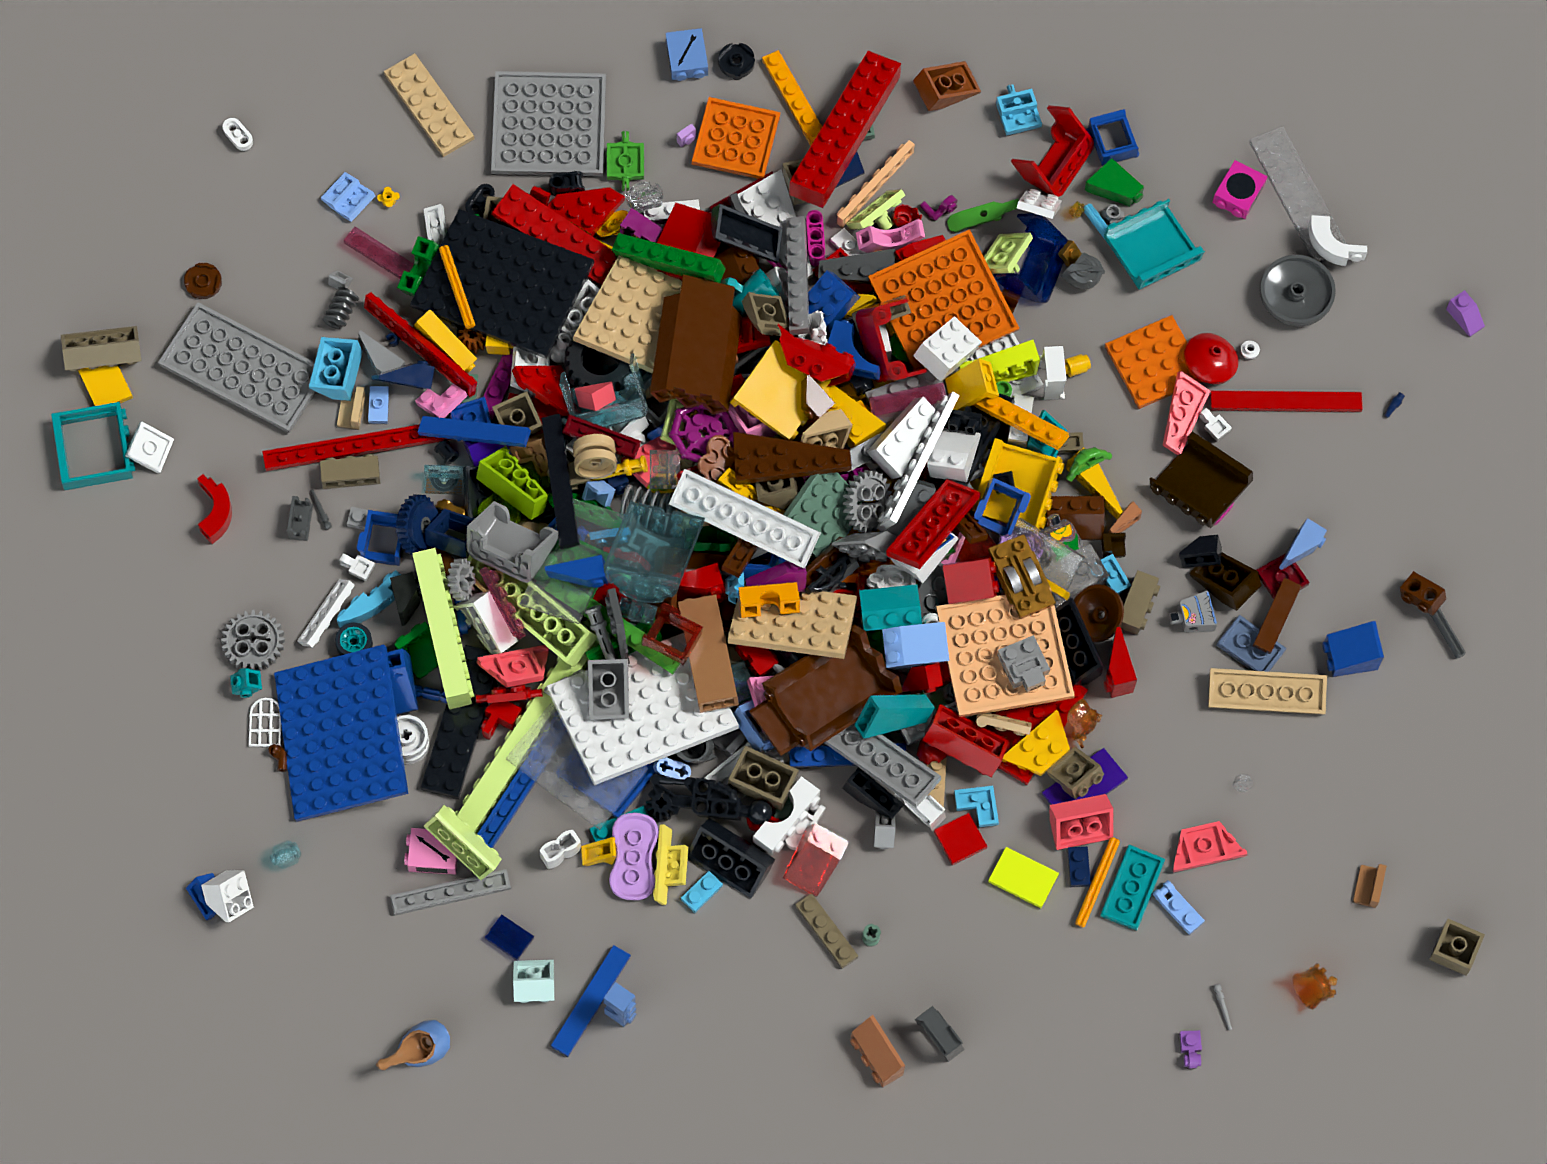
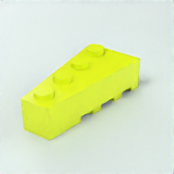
M1034 340L979 358L991 362L996 383L1000 381L1010 382L1037 375L1040 362ZM973 361L964 362L959 366V370L964 368L968 364L972 363Z

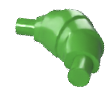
M1096 447L1082 449L1074 458L1066 479L1072 482L1076 475H1080L1085 470L1104 460H1110L1112 454Z

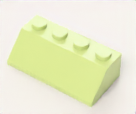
M443 805L424 825L437 840L480 880L493 872L502 860L498 852L486 845L484 839L480 835L475 834L465 821L460 820L450 807Z

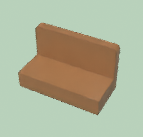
M1379 864L1377 868L1366 865L1360 866L1353 898L1354 903L1377 907L1381 896L1386 865Z

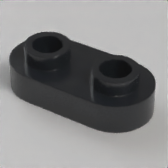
M490 184L478 186L465 204L466 212L481 216L485 211L487 198L483 197V194L495 197L494 188Z

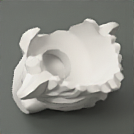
M817 310L809 314V333L799 334L798 338L808 339L822 345L828 343L826 339V324L823 317L824 313Z

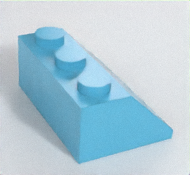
M321 337L309 388L331 399L351 401L363 353L358 340Z

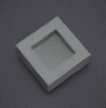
M351 507L347 527L364 530L368 510Z

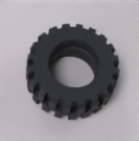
M572 338L569 342V347L566 348L564 357L565 376L571 388L574 387L575 389L612 381L615 395L621 396V392L625 393L629 390V386H632L635 381L636 366L616 359L619 365L613 372L606 375L592 374L583 367V362L589 356L602 352L573 341Z

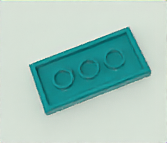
M1128 845L1100 916L1137 931L1165 859Z

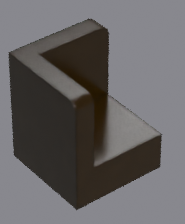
M1125 532L1103 533L1101 539L1103 558L1111 554L1115 558L1126 556Z

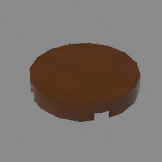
M198 263L187 270L184 276V285L192 297L208 299L219 292L222 286V277L214 265Z

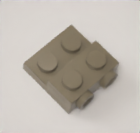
M1073 747L1047 770L1048 776L1059 783L1062 789L1075 800L1079 796H1085L1088 788L1093 784H1099L1104 775L1101 765L1077 747Z

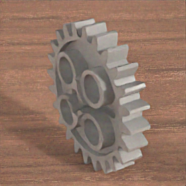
M864 470V472H858V476H853L854 481H849L851 487L845 488L848 494L843 495L847 499L843 505H846L847 508L843 513H848L845 519L850 520L849 526H853V529L858 530V532L877 531L878 517L882 511L885 512L887 508L885 503L892 491H888L890 484L886 483L887 478H883V474L877 473V471ZM879 500L878 502H875V503H872V502H864L863 504L857 503L858 501Z
M252 610L251 615L244 611L243 617L237 614L238 620L231 618L232 625H225L228 631H222L223 636L226 637L221 639L222 644H225L222 646V649L227 651L225 657L230 658L231 664L236 662V668L243 665V668L251 667V669L255 670V667H258L262 671V665L269 668L270 661L276 663L275 656L281 657L278 650H284L282 643H285V638L282 637L284 631L280 630L282 628L280 623L276 624V618L270 620V613L264 617L262 610L258 615L255 614L254 610ZM242 629L248 630L246 634H239ZM261 629L268 630L265 634L258 633ZM242 647L248 648L245 653L238 652ZM261 647L268 648L263 653L258 652L259 648Z

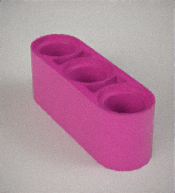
M811 210L806 215L807 253L810 264L817 267L819 261L825 260L824 225L822 213L818 210ZM811 220H817L818 222H817V223H812V222H810V221H811ZM812 237H818L819 239L813 240ZM816 253H817V254H820L821 256H820V257H814L813 254H816Z

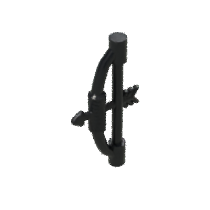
M842 554L827 571L821 565L819 569H815L821 576L815 582L810 583L805 588V592L807 594L821 592L833 588L837 583L839 587L846 588L845 582H841V580L844 578L847 569L846 561L848 556ZM838 566H842L841 571L835 576L830 575ZM826 577L830 578L826 585L818 587Z

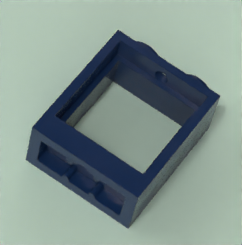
M444 508L425 529V545L467 558L469 555L467 551V538L463 541L446 535L445 532L448 529L467 534V526L474 518Z

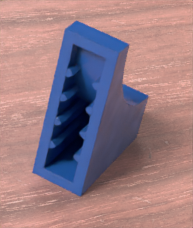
M835 320L828 343L835 346L838 352L843 353L845 351L854 356L853 359L856 366L852 375L879 380L881 375L879 366L863 359L854 347L855 330L853 324L847 320Z

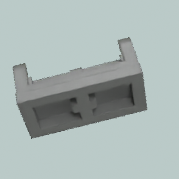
M292 496L287 527L289 539L308 541L313 504H311L308 498H305V501H301L298 496Z

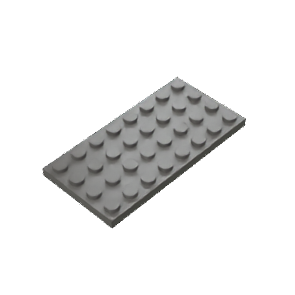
M197 302L158 362L159 366L288 433L291 432L316 392L309 388L315 362Z

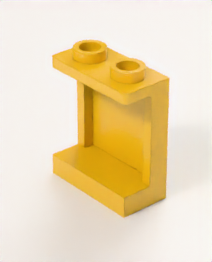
M978 358L945 378L947 392L949 394L955 392L959 395L953 410L964 411L966 406H972L985 397L995 399L999 396L991 362Z

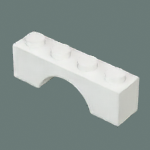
M801 776L789 791V798L793 804L791 815L778 823L765 821L753 836V842L771 856L775 851L778 853L785 844L783 841L786 837L790 838L797 829L795 826L799 821L802 823L809 814L807 811L811 806L814 808L821 799L819 797L820 790Z

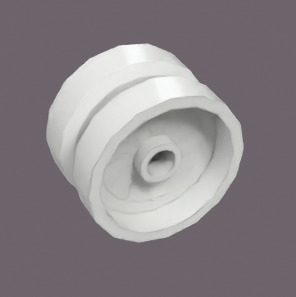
M399 716L397 720L404 764H414L422 760L430 747L428 730L424 722L415 716Z

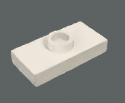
M845 228L830 239V242L837 249L841 247L849 256L866 253L859 250L857 240Z

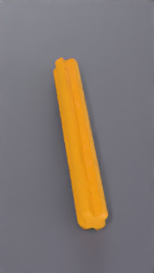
M441 246L439 251L464 325L467 329L473 328L475 322L449 246Z
M1114 837L1109 839L1075 921L1077 926L1085 927L1120 843V840Z

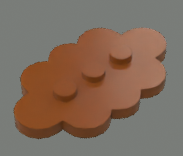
M715 435L711 437L706 444L707 454L698 460L696 466L700 476L717 483L718 479L728 468L735 472L734 447L732 448L730 441L725 436Z

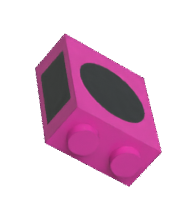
M1234 160L1216 191L1212 203L1220 209L1231 212L1238 218L1246 219L1263 190L1268 176Z

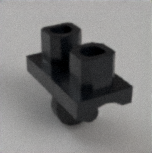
M966 406L964 411L952 410L948 418L949 432H957L959 428L965 429L967 434L975 435L977 431H982L983 429L982 414L972 412L971 406Z

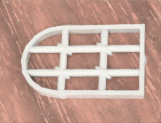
M261 698L251 706L249 714V747H269L272 745V732H279L278 744L276 745L281 746L280 711L279 713H274L273 703L278 708L279 704L272 698ZM262 701H270V713L262 712ZM259 703V713H253L254 707ZM252 716H258L257 718H259L258 729H252ZM262 716H268L269 729H263ZM273 716H279V729H273L274 727H272ZM252 732H257L258 744H251ZM261 732H268L269 744H261Z

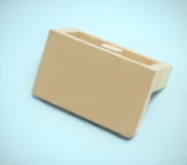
M356 387V392L352 393L351 401L341 400L337 420L338 427L360 430L365 401L364 387Z

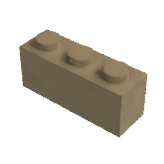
M367 454L363 457L346 456L344 459L326 458L320 461L323 489L381 484L378 456Z
M1137 570L1124 604V617L1120 626L1122 630L1138 635L1140 629L1144 630L1148 620L1145 619V615L1147 612L1151 613L1154 602H1151L1152 597H1157L1161 587L1157 585L1158 577Z

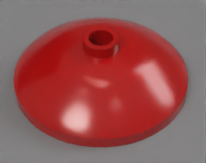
M1201 333L1192 337L1186 344L1184 349L1185 364L1189 371L1199 380L1209 384H1222L1229 381L1235 375L1238 369V356L1233 346L1223 337L1212 333Z

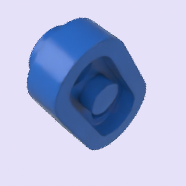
M454 599L455 605L458 604L460 601H456V599ZM456 610L460 635L468 634L471 624L468 626L465 622L467 618H465L463 612Z

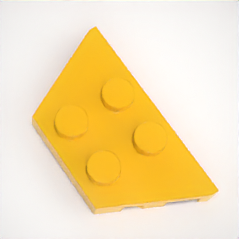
M1057 710L1033 729L1030 735H1026L1005 753L1002 761L1005 763L1010 762L1017 765L1018 768L1030 770L1032 773L1042 776L1070 751L1059 712Z

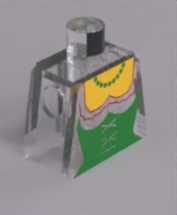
M1057 513L1048 516L1050 526L1042 529L1045 555L1049 561L1055 563L1085 549L1084 543L1071 522L1067 519L1060 520Z

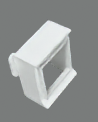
M1063 346L1044 347L1043 355H1039V368L1046 369L1047 380L1044 383V400L1065 399L1064 387L1067 380Z
M896 793L894 794L898 800L903 801L932 831L946 818L945 809L931 795H927L916 808Z

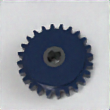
M413 494V496H409V499H405V503L401 504L397 515L396 532L399 543L402 544V549H406L405 552L410 553V555L431 548V546L425 545V529L439 514L434 506V502L430 501L431 498L426 497V495Z

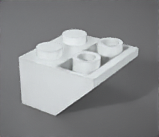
M226 870L201 885L206 904L225 922H231L254 908L244 870Z

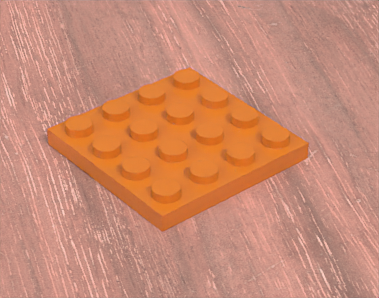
M709 97L694 150L692 165L756 179H764L781 112Z
M1173 315L1105 343V348L1138 409L1173 395L1176 376L1179 371H1182L1198 383L1203 382L1196 378L1185 364L1184 349L1187 341Z

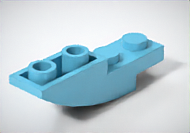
M395 570L392 574L389 573L384 577L383 583L379 587H375L370 592V596L363 592L360 596L354 597L351 605L338 614V626L341 628L348 623H362L388 607L395 600L390 577L401 574Z

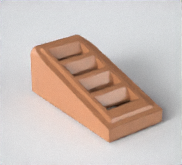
M1134 501L1128 505L1110 528L1109 533H1122L1140 520L1142 510Z

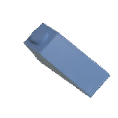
M1307 518L1297 532L1279 569L1282 570L1310 555L1317 547L1321 548L1326 540L1324 535L1327 530Z

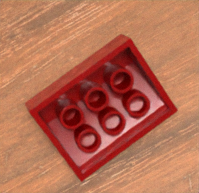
M676 202L657 241L659 244L713 258L720 244L719 241L714 240L712 237L711 213ZM657 270L658 272H662L665 275L682 281L683 276Z

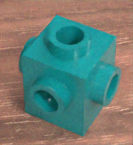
M242 668L230 676L232 694L240 695L241 698H249L252 694L262 690L261 672L258 670Z

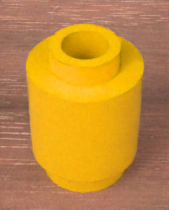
M1079 354L1064 359L1066 375L1068 377L1085 373L1091 368L1090 359L1086 354Z

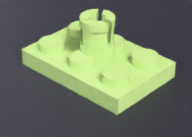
M902 189L886 191L849 220L846 225L849 229L860 230L874 224L873 221H875L881 230H888L894 225V222L889 218L887 210L890 207L899 205L902 202L901 199L906 195Z
M1030 232L998 235L984 256L992 274L1013 276L1015 272H1019L1020 268L1017 262L1033 239Z

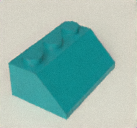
M917 584L859 590L863 630H880L922 624Z

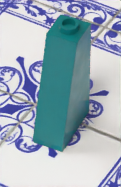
M926 695L870 696L854 726L863 738H870L926 723L935 707Z

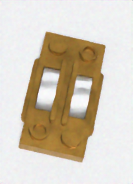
M1024 534L988 549L996 565L995 574L1008 602L1013 604L1019 619L1056 604L1045 574Z

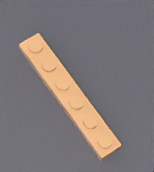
M908 140L905 145L901 144L896 154L886 160L885 166L874 173L873 179L870 182H865L861 187V191L851 197L849 204L838 211L837 224L841 228L857 214L914 153L915 144Z

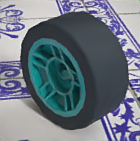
M348 623L342 626L336 633L335 643L337 652L340 655L373 646L370 631L360 623ZM356 639L357 644L352 645L350 642H353Z

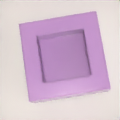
M692 124L677 133V143L680 147L692 143L696 138V128Z

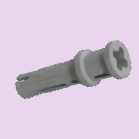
M601 605L585 609L584 612L588 615L591 623L590 628L596 633L605 660L618 659L605 627L607 626V621L603 619L600 611Z

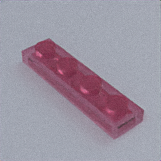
M354 227L344 239V244L401 279L404 271L410 272L414 264L357 227Z
M940 382L869 397L871 413L878 416L902 411L913 399L923 396L930 404H935L938 400L941 401L946 393L944 383Z
M487 567L480 569L479 572L510 632L518 639L526 636L523 631L525 628L524 624L514 614L516 609L511 602H508L506 598L508 594L504 587L499 585V576L494 570H490Z

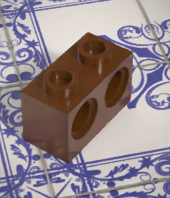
M1414 571L1400 587L1403 601L1408 604L1412 603L1423 613H1429L1432 616L1446 600L1444 588Z

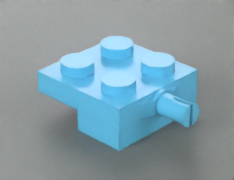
M1011 84V87L1010 85L1006 87L1009 94L997 97L996 106L1006 136L1042 127L1037 110V102L1032 89L1016 92L1014 85Z

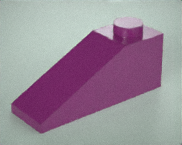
M783 562L746 578L745 583L746 586L797 582L798 591L805 592L806 567L802 568L792 562Z

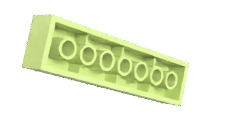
M435 548L412 553L449 709L470 705L472 704L471 698L474 697L471 681L467 680L470 679L441 553L437 554Z
M470 555L467 558V561L471 562L470 566L474 567L472 570L476 578L474 585L483 592L491 591L496 597L497 604L567 664L574 667L585 655V652L588 651L597 639L596 634L533 580L525 583L472 558Z

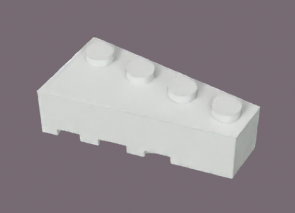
M924 396L913 399L867 451L870 457L891 479L902 477L936 411Z

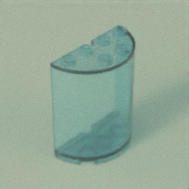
M630 501L604 564V573L610 584L614 583L619 588L621 594L636 601L660 603L668 597L672 598L679 589L705 518L678 511L668 514L660 507Z

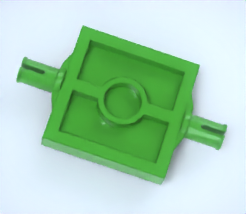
M622 131V141L607 143V180H621L622 190L625 191L626 184V191H629L630 180H644V143L630 142L629 132L626 131L625 138V131Z

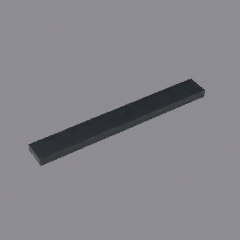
M559 413L543 417L542 426L559 547L562 550L579 546L580 542L565 437L563 434V423Z

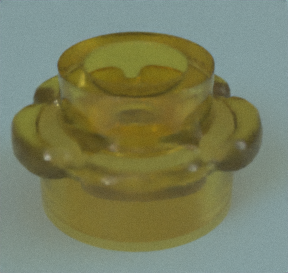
M1077 201L1071 207L1068 213L1072 218L1075 216L1079 218L1085 211L1082 208L1084 204H1080Z

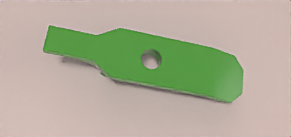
M1015 199L1005 203L993 201L950 215L947 221L949 230L957 233L966 228L977 227V225L993 220L999 221L1002 219L1003 214L1018 209L1019 200ZM982 213H987L985 217L981 216Z

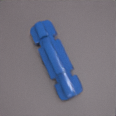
M415 685L416 697L423 696L425 699L441 700V702L447 703L444 691L440 692L438 689L422 688V686Z

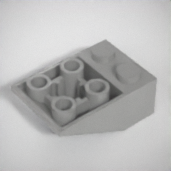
M888 531L853 533L832 542V546L838 548L840 552L848 553L850 557L859 559V562L869 563L870 560L886 562L887 559H890L886 556V550L895 541L896 536Z

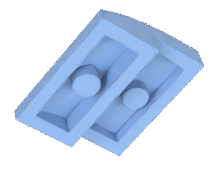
M344 172L325 192L321 200L342 217L352 222L372 201L375 194L370 189L361 185L358 179Z

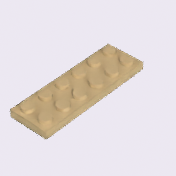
M415 53L384 71L388 81L443 157L475 139L473 133Z
M1210 668L1208 708L1325 715L1327 675Z

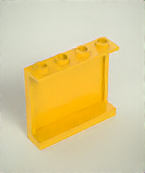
M775 340L729 403L734 407L740 405L785 440L793 441L799 433L797 431L799 425L803 427L808 420L801 409V382L808 375L787 365L781 343ZM813 378L826 393L829 391L828 384L831 380L821 382Z
M995 438L978 488L980 498L974 504L971 511L975 513L987 488L988 481L994 478V474L1012 471L1015 488L1031 495L1026 511L1019 514L1015 526L1040 533L1041 528L1044 529L1046 524V511H1049L1052 506V493H1055L1058 487V481H1056L1058 474H1062L1064 469L1063 460L1059 456L1055 458L1006 444L1002 440ZM992 490L982 517L1007 524L1017 500L1005 494H997L996 490Z

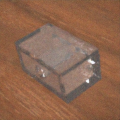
M650 450V489H676L679 482L676 475L680 472V452L678 450Z

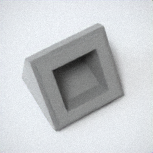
M337 270L329 274L328 285L336 289L338 287L348 289L353 278Z

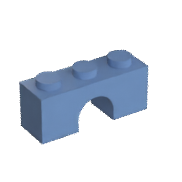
M615 982L604 997V1004H606L604 1012L607 1016L625 1027L627 1023L631 1024L637 1015L635 1013V995Z

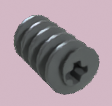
M338 287L335 297H333L332 303L323 317L324 323L335 329H339L340 326L345 327L347 323L344 320L350 319L346 313H353L350 307H356L353 301H358L359 297L345 287Z

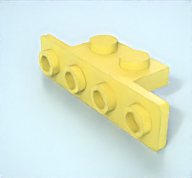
M661 824L659 827L658 850L656 851L657 866L654 872L655 888L653 889L654 900L661 905L667 904L668 886L686 885L688 846H671L672 829L664 824Z

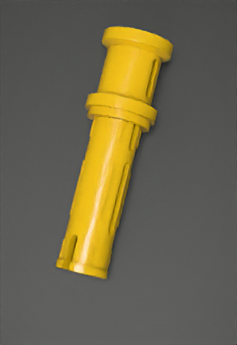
M642 455L638 459H625L623 463L617 464L616 471L611 475L590 480L597 481L623 474L632 476V473L641 471L646 473L648 472L646 458Z

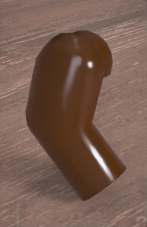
M270 745L268 752L278 761L277 771L286 772L287 752L280 745Z

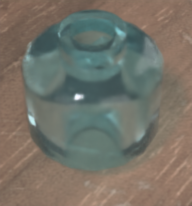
M286 840L273 846L270 859L274 866L278 865L281 869H286L299 862L301 851L296 842L293 843L290 840Z

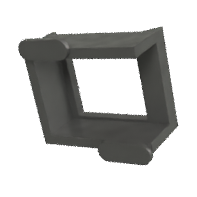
M933 1006L915 1019L918 1025L923 1026L948 1061L965 1050L962 1046V1040Z

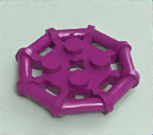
M703 405L691 408H677L675 410L674 421L668 435L673 440L683 460L688 459L698 462L702 456L691 453V451L694 450L703 455L707 454L706 444L715 435L729 436L728 440L732 448L734 447L733 432H739V430L734 425L727 411L718 413L713 417L704 414V409H707ZM694 410H697V414L694 415L692 418H689L686 415ZM720 418L723 419L728 429L723 430L722 423L718 421ZM681 421L686 423L684 431H679ZM699 430H705L708 435L701 437ZM680 438L687 440L689 446L687 449Z

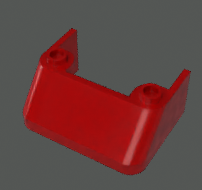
M1048 105L1047 109L1055 119L1051 127V136L1055 140L1054 144L1039 166L1034 161L1012 159L1011 163L1026 182L1048 194L1060 197L1064 194L1092 152L1094 142L1070 107Z
M909 296L865 307L856 313L855 319L866 360L880 368L881 375L879 380L873 379L876 382L900 380L928 371L924 366L907 371L905 364L901 361L888 362L879 329L880 325L887 324L892 316L890 307L907 303L910 300Z

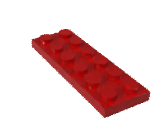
M946 479L886 550V556L921 569L979 500L980 492Z

